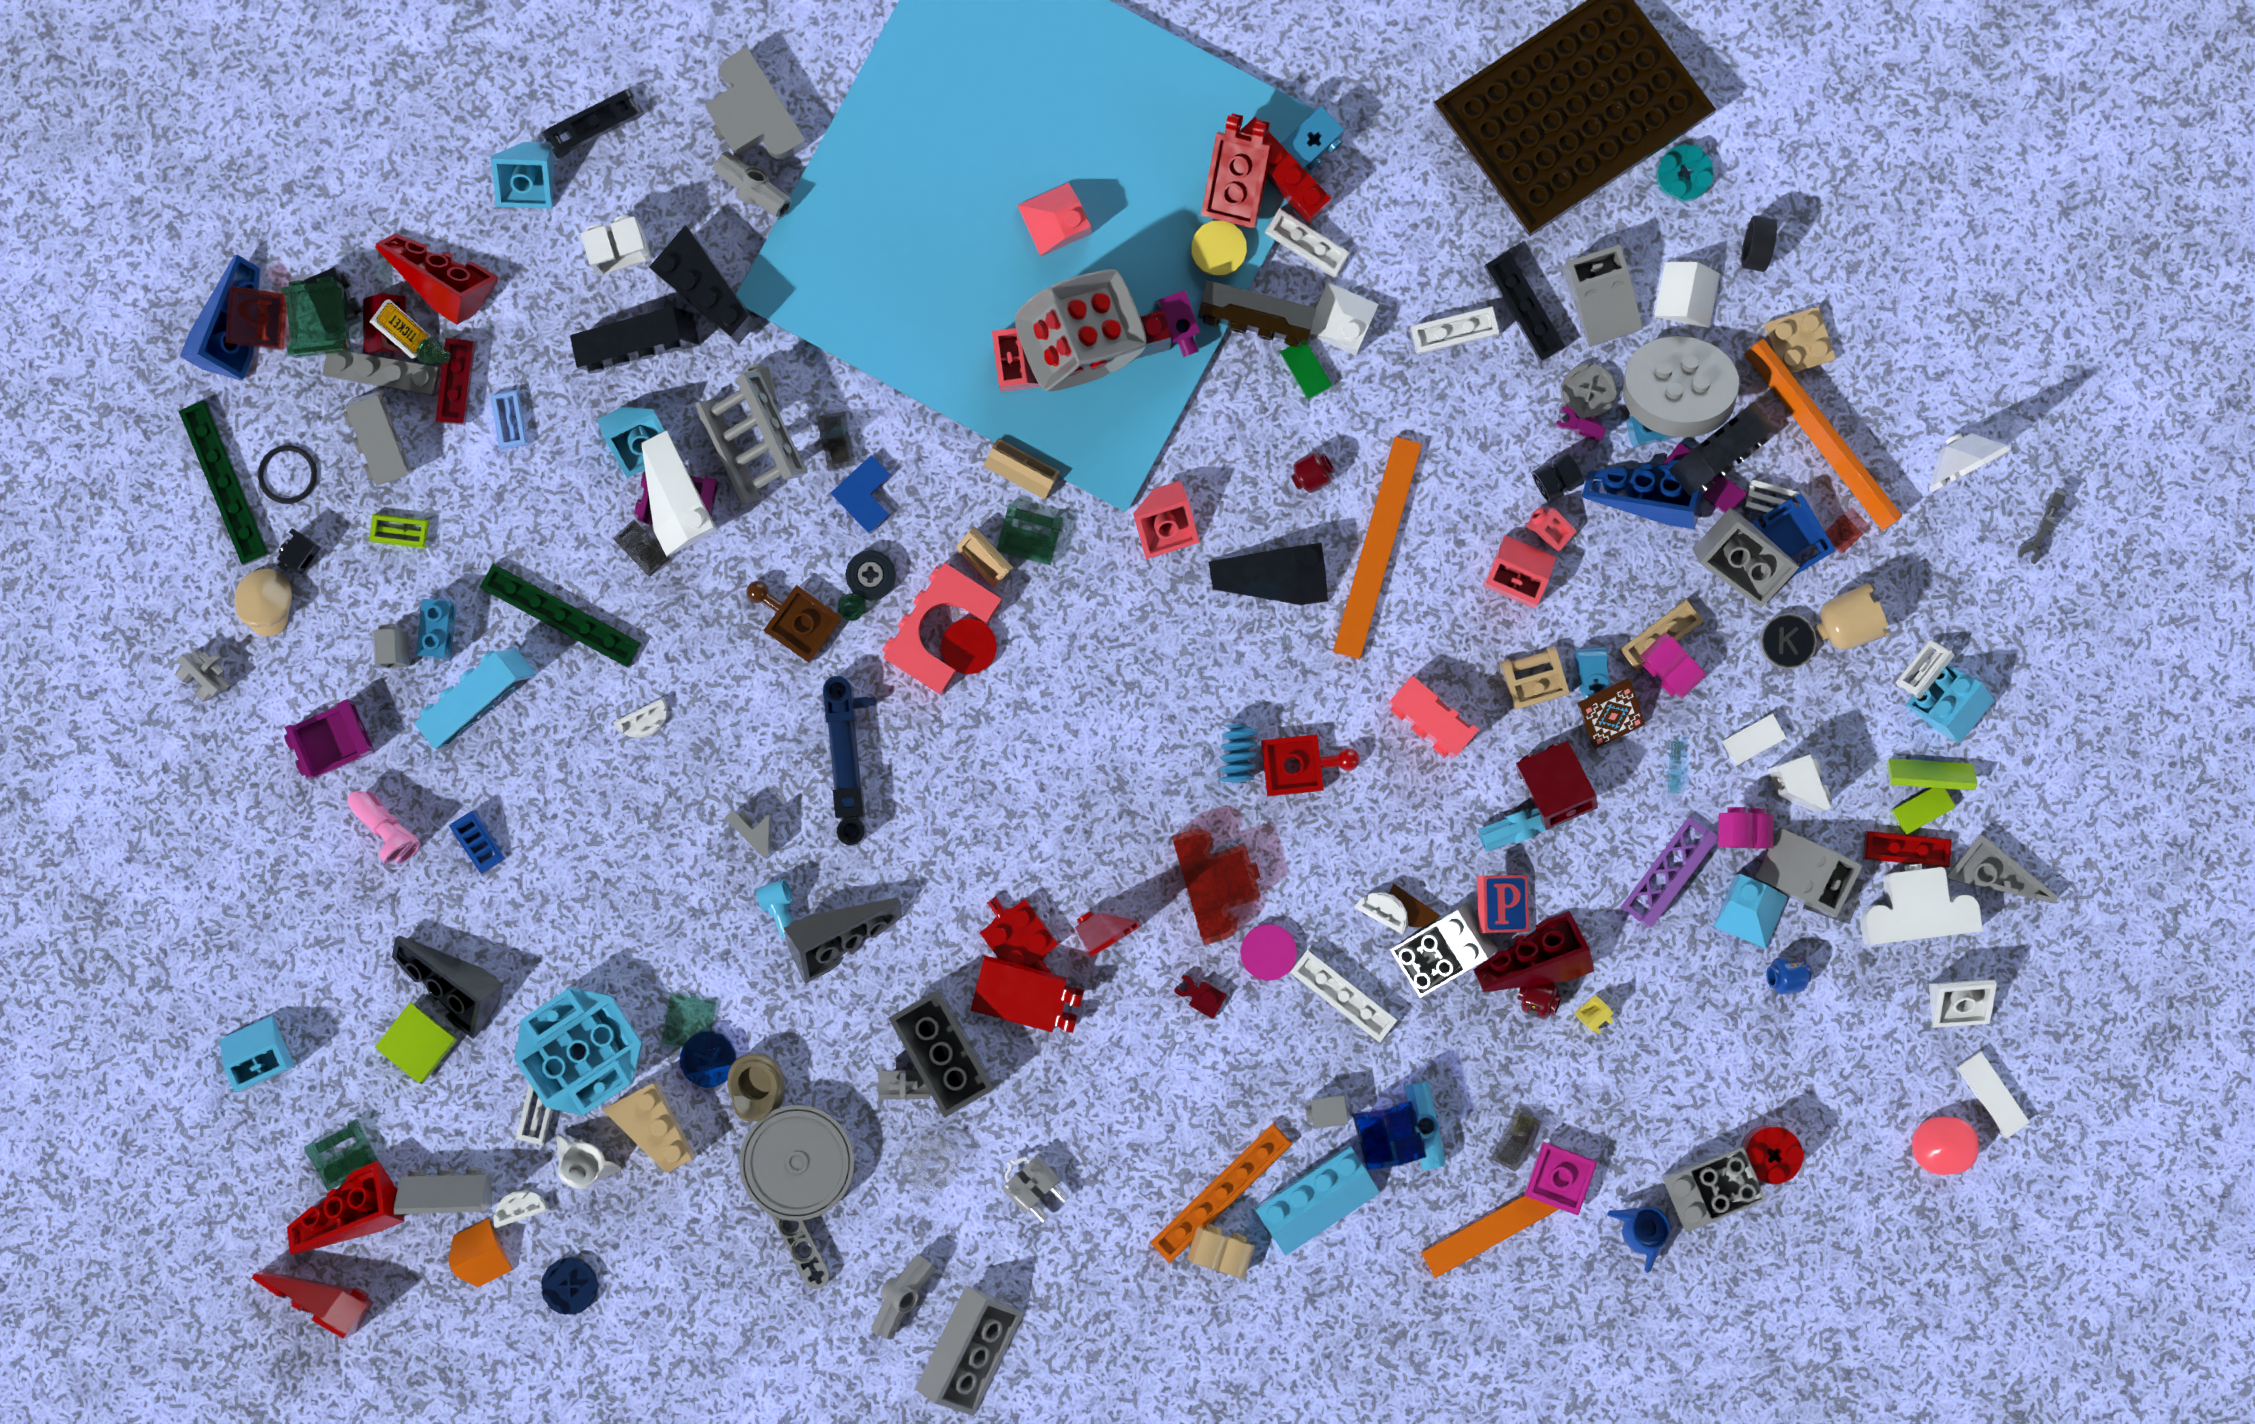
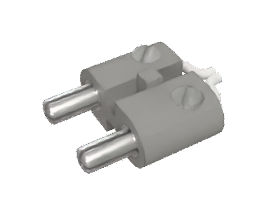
M1038 1154L1032 1159L1022 1157L1014 1160L1012 1158L1007 1163L1008 1170L1005 1173L1007 1183L1001 1189L1024 1214L1030 1210L1041 1223H1044L1049 1216L1036 1203L1049 1190L1062 1204L1066 1200L1068 1201L1069 1196L1057 1184L1061 1179ZM1028 1162L1011 1179L1009 1178V1174L1013 1169L1012 1163Z

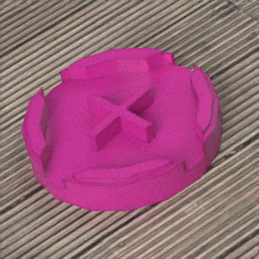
M1267 924L1257 926L1248 932L1242 941L1240 954L1241 961L1247 972L1255 978L1270 981L1280 979L1289 973L1295 964L1297 950L1295 941L1289 932L1280 926Z

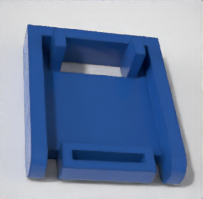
M1801 493L1795 495L1797 502L1800 504L1796 507L1792 499H1789L1762 515L1761 518L1766 525L1763 528L1757 519L1751 522L1789 557L1812 544L1815 545L1818 553L1800 563V568L1790 578L1836 551Z

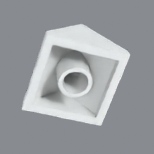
M1665 262L1654 317L1709 328L1720 273L1699 262Z
M1996 980L1929 983L1933 1028L1990 1024L1997 986Z

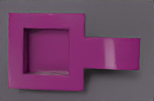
M1564 406L1561 408L1560 412L1567 414L1569 421L1561 422L1557 420L1555 423L1556 427L1571 430L1575 434L1597 442L1601 441L1606 431V427L1601 426V421L1592 417L1578 419L1570 407Z

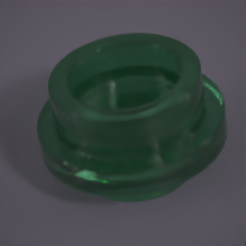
M850 593L843 595L839 599L837 607L844 619L853 621L859 619L864 614L866 603L861 596Z

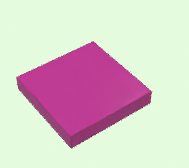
M1543 1141L1524 1196L1579 1216L1598 1161Z

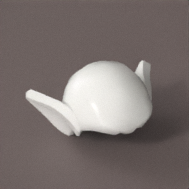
M562 1134L556 1136L557 1155L560 1160L558 1176L569 1187L580 1190L587 1189L596 1180H602L614 1173L620 1172V1165L605 1161L602 1151L594 1145L584 1141L572 1143Z

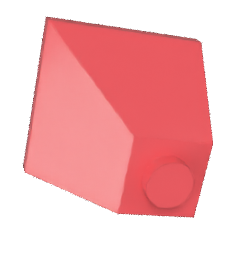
M1069 182L1018 205L1040 257L1092 234L1091 225Z
M1181 480L1154 488L1133 513L1146 559L1200 543L1189 500Z

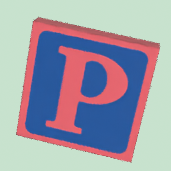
M1527 875L1477 876L1479 933L1529 932Z

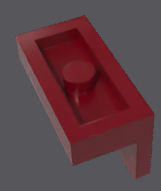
M380 293L363 299V352L365 354L380 351L404 353L403 350L369 321L384 301L388 299L406 314L405 296Z

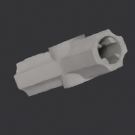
M918 1253L899 1277H892L884 1283L881 1289V1296L884 1301L871 1329L876 1335L882 1336L885 1339H894L905 1313L910 1312L916 1306L919 1299L918 1292L936 1271V1268Z

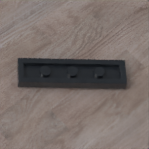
M1510 251L1485 264V270L1539 362L1541 363L1564 350L1566 346Z

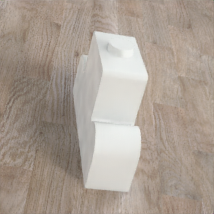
M1922 864L1906 865L1903 872L1885 874L1883 881L1887 907L1884 905L1869 906L1863 910L1860 920L1864 945L1983 931L1980 907L1977 900L1970 895H1955L1949 898L1945 868L1922 869Z

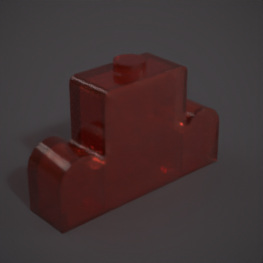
M1194 829L1171 836L1203 945L1228 939L1236 932L1237 920L1234 915L1227 912V909L1256 901L1260 898L1256 879L1261 877L1257 863L1250 862L1247 848L1244 845L1211 854L1210 850L1213 846V839L1210 833L1203 829Z

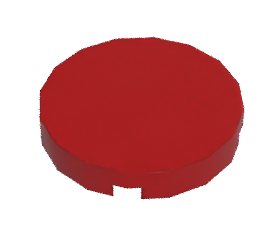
M971 618L958 620L950 625L943 634L941 641L942 656L947 665L956 670L957 673L965 675L980 673L986 670L995 659L997 652L996 637L990 627L982 621Z

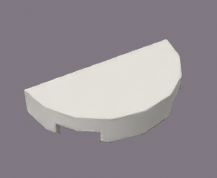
M663 697L613 723L620 732L629 737L644 738L652 736L661 729L666 720L668 709L666 700Z
M1385 892L1371 893L1361 898L1354 908L1402 935L1406 934L1408 926L1407 911L1402 902L1394 895Z
M527 1190L512 1192L505 1196L496 1208L493 1216L494 1229L548 1211L550 1208L545 1199L537 1193Z

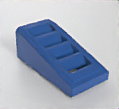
M470 811L449 825L453 834L481 874L506 859L477 811ZM471 822L475 824L473 828L465 833L462 832L461 829ZM477 832L481 833L482 836L471 843L468 842L467 839ZM485 841L488 843V846L477 853L473 850ZM493 851L494 856L483 863L480 861L479 858Z

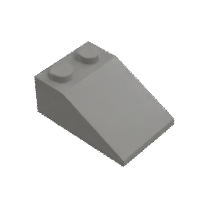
M1731 507L1692 548L1701 565L1760 608L1800 568L1797 563L1759 529Z

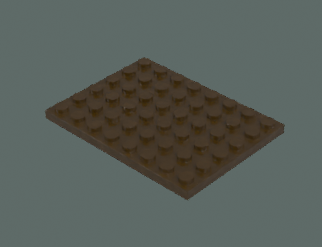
M1586 0L1434 101L1436 110L1529 237L1716 112V108L1634 0Z

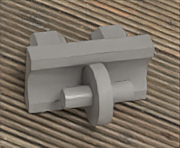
M195 650L188 655L182 654L177 661L181 665L175 675L186 684L192 682L195 678L200 685L194 692L202 702L211 700L217 694L226 692L231 687V684L222 676L224 670L219 664L223 658L219 654L210 657L205 651L199 654Z
M917 1070L878 1071V1100L930 1099V1092Z

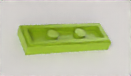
M1888 759L1887 769L1890 785L1976 790L1977 778L1974 764Z

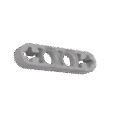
M771 1215L806 1285L812 1289H819L825 1286L830 1279V1271L805 1221H798L799 1228L797 1231L788 1232L783 1226L784 1219ZM807 1242L810 1244L812 1253L809 1257L802 1258L797 1254L796 1246L798 1243ZM815 1256L819 1261L813 1263L815 1269L824 1272V1275L821 1277V1283H818L817 1280H810L809 1276L813 1273L810 1265L806 1269L802 1265L810 1262Z

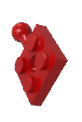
M1318 734L1261 740L1267 797L1324 791L1321 768L1339 766L1345 771H1352L1357 768L1360 762L1358 753L1350 748L1343 749L1338 755L1320 757ZM1296 758L1300 762V770L1295 774L1288 773L1284 768L1286 759Z

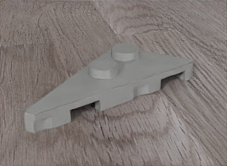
M1982 834L1976 837L1946 874L1949 880L2044 902L2054 903L2059 899L2056 894Z

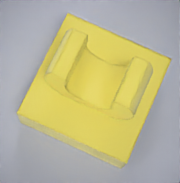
M1596 995L1574 1012L1577 1018L1590 1031H1595L1597 1034L1601 1033L1598 1027L1605 1021L1610 1025L1613 1023L1611 1016L1614 1013Z

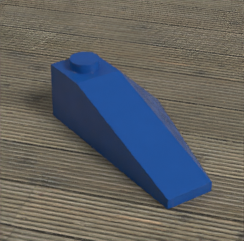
M238 254L234 255L191 328L181 351V358L202 370L240 381L244 380L253 357L254 346H251L249 343L234 342L229 339L232 294L235 291L258 294L259 267ZM247 299L242 301L237 308L238 314L244 320L256 323V320L248 317L247 307L250 303H256L258 300Z
M1674 460L1668 461L1666 465L1651 466L1650 463L1642 464V468L1625 470L1623 467L1588 471L1582 498L1665 525L1695 529L1701 509L1703 493L1698 489L1691 496L1687 494L1668 470L1679 461Z

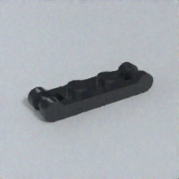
M625 89L547 128L542 135L547 142L552 144L554 147L552 151L556 158L559 159L569 154L572 150L630 121L637 120L644 115V111L640 105L635 104L633 100L634 95L631 90ZM624 105L626 111L621 113L617 106ZM566 132L570 139L563 142L560 135Z

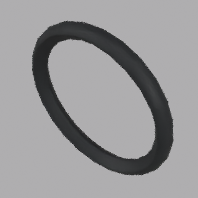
M283 445L270 450L263 457L258 468V481L262 491L268 498L281 504H292L305 499L315 487L317 480V469L313 458L302 448L293 445ZM283 451L299 453L308 461L311 469V480L308 487L300 495L292 498H281L274 495L267 488L264 481V469L267 462L272 456Z

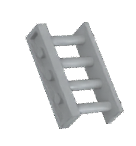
M760 371L743 373L737 377L739 390L719 403H716L715 399L695 403L699 412V418L704 423L735 488V494L740 499L742 505L761 501L762 498L758 489L779 476H782L783 480L799 478L807 473ZM746 399L752 412L751 415L733 427L728 428L722 414ZM758 425L763 435V441L740 454L734 439ZM770 450L776 463L775 466L752 479L746 464Z

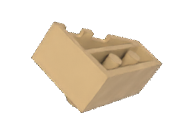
M654 1082L602 1109L666 1173L696 1158L658 1082Z

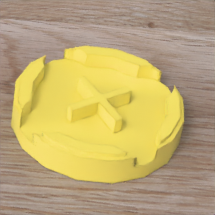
M1221 220L1211 221L1202 225L1195 233L1191 243V255L1195 265L1204 274L1210 276L1226 277L1235 273L1242 266L1247 253L1246 239L1242 231L1234 224Z

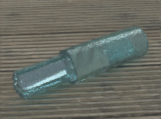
M1680 741L1671 742L1668 793H1680L1682 761H1680Z

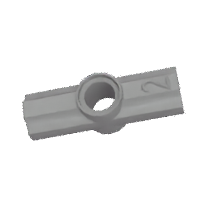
M728 151L722 153L715 161L713 166L715 173L738 189L737 196L742 201L749 204H758L778 220L784 217L790 210L793 201L768 181L769 176L763 169L747 166Z

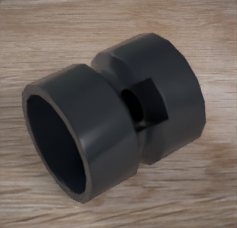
M1567 452L1553 459L1551 466L1545 464L1532 471L1534 482L1548 503L1562 497L1564 490L1571 492L1585 483L1578 465Z

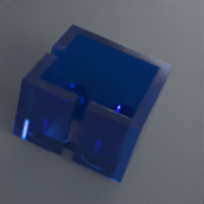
M1412 1101L1382 1105L1352 1114L1367 1170L1401 1166L1427 1157L1424 1149V1140L1420 1132H1416L1415 1127L1418 1126L1417 1114L1413 1108Z

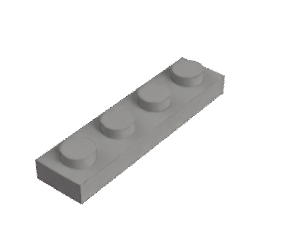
M327 348L322 376L435 396L440 369L428 365Z

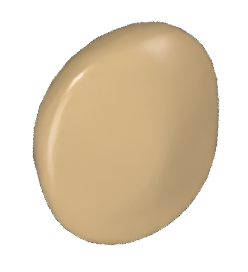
M259 569L247 574L239 582L235 591L236 614L241 622L250 626L255 633L261 636H274L281 633L288 624L289 609L292 602V589L288 579L281 572L274 569Z

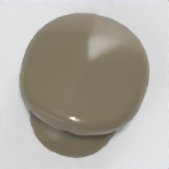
M761 1053L744 1054L734 1061L728 1072L727 1085L735 1113L745 1121L754 1122L762 1120L771 1111L778 1109L783 1103L785 1090L783 1073L779 1065L771 1057Z

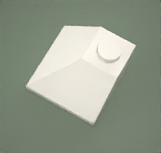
M1327 282L1316 307L1310 336L1357 355L1379 304Z

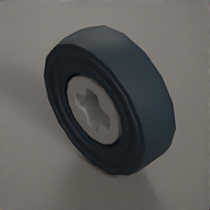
M866 550L853 556L847 565L845 576L847 585L853 594L861 599L872 601L881 599L889 594L895 585L896 571L894 564L888 556L880 551ZM869 568H873L874 572L879 573V576L875 577L872 583H868V579L863 577V573H867Z

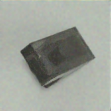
M846 411L818 416L820 439L823 443L828 471L856 466Z
M632 520L613 538L649 577L670 559L635 520Z

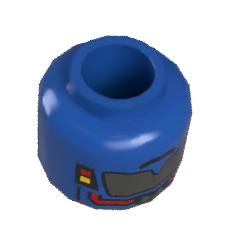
M1779 957L1774 959L1767 968L1766 977L1769 986L1777 993L1783 995L1804 991L1811 980L1812 972L1809 965H1806L1801 957Z

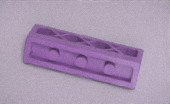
M1687 817L1620 907L1647 928H1652L1718 840V835L1711 830H1706L1693 819ZM1690 825L1702 836L1695 845L1685 846L1683 833ZM1680 840V847H1674L1677 841ZM1692 848V850L1686 856L1685 849ZM1681 850L1683 862L1679 867L1668 869L1666 860L1668 853ZM1663 862V869L1656 870ZM1669 871H1675L1674 874H1673V875L1671 876V878L1669 879V874H1668V872H1669ZM1664 872L1665 886L1662 890L1651 891L1650 877L1654 873ZM1646 884V891H1647V892H1641V893H1639V892L1641 891V889L1644 887V885ZM1659 893L1652 902L1651 894ZM1647 895L1649 907L1643 915L1629 906L1636 896Z

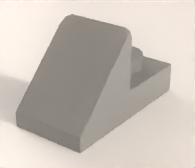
M732 810L725 819L763 858H769L771 856L772 815L768 814L753 829L751 825L754 821L744 811L738 814L735 810Z

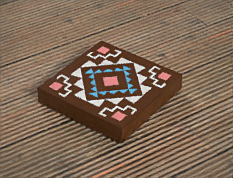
M1628 678L1577 703L1590 743L1594 749L1645 725L1632 683Z

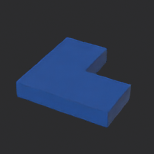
M870 455L831 492V495L869 535L890 516L871 495L891 475Z

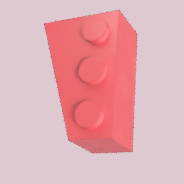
M1411 676L1388 702L1392 706L1390 712L1402 721L1406 718L1413 724L1411 730L1423 740L1425 737L1429 738L1434 743L1432 748L1443 758H1446L1447 755L1451 759L1457 756L1479 731L1474 725L1469 726L1459 717L1460 714L1456 710L1446 706L1435 693L1414 676Z

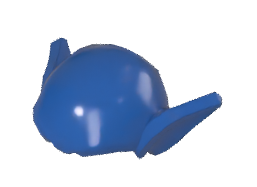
M1656 1207L1609 1210L1607 1213L1609 1217L1624 1222L1621 1233L1626 1245L1635 1253L1646 1254L1645 1272H1651L1653 1264L1663 1249L1671 1231L1667 1216Z

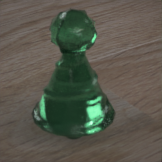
M434 338L422 340L417 347V357L424 365H434L437 362L447 364L451 360L449 351L442 349L440 342Z

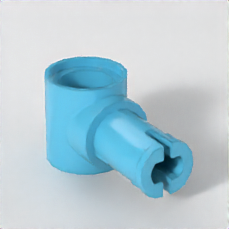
M782 879L756 889L758 903L764 912L768 911L770 916L773 915L781 939L785 938L784 927L793 922L789 911L791 908L790 904L793 902L792 892L787 881Z

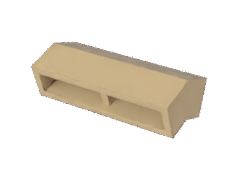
M999 438L991 448L983 467L1043 499H1047L1060 473L1059 470Z

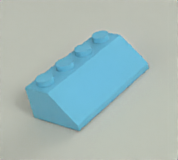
M1348 1145L1255 1206L1254 1209L1286 1256L1380 1194V1191L1351 1146Z

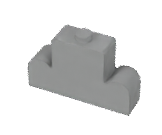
M747 46L725 59L720 66V74L729 90L706 103V109L715 123L711 128L718 140L721 142L725 139L735 156L744 154L764 141L768 154L778 161L786 160L808 147L806 140Z

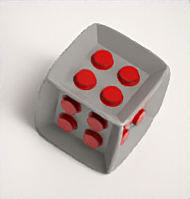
M1117 270L1096 271L1058 282L1036 293L1015 314V325L1031 370L1044 391H1058L1071 388L1118 371L1138 357L1147 345L1140 316L1129 289Z

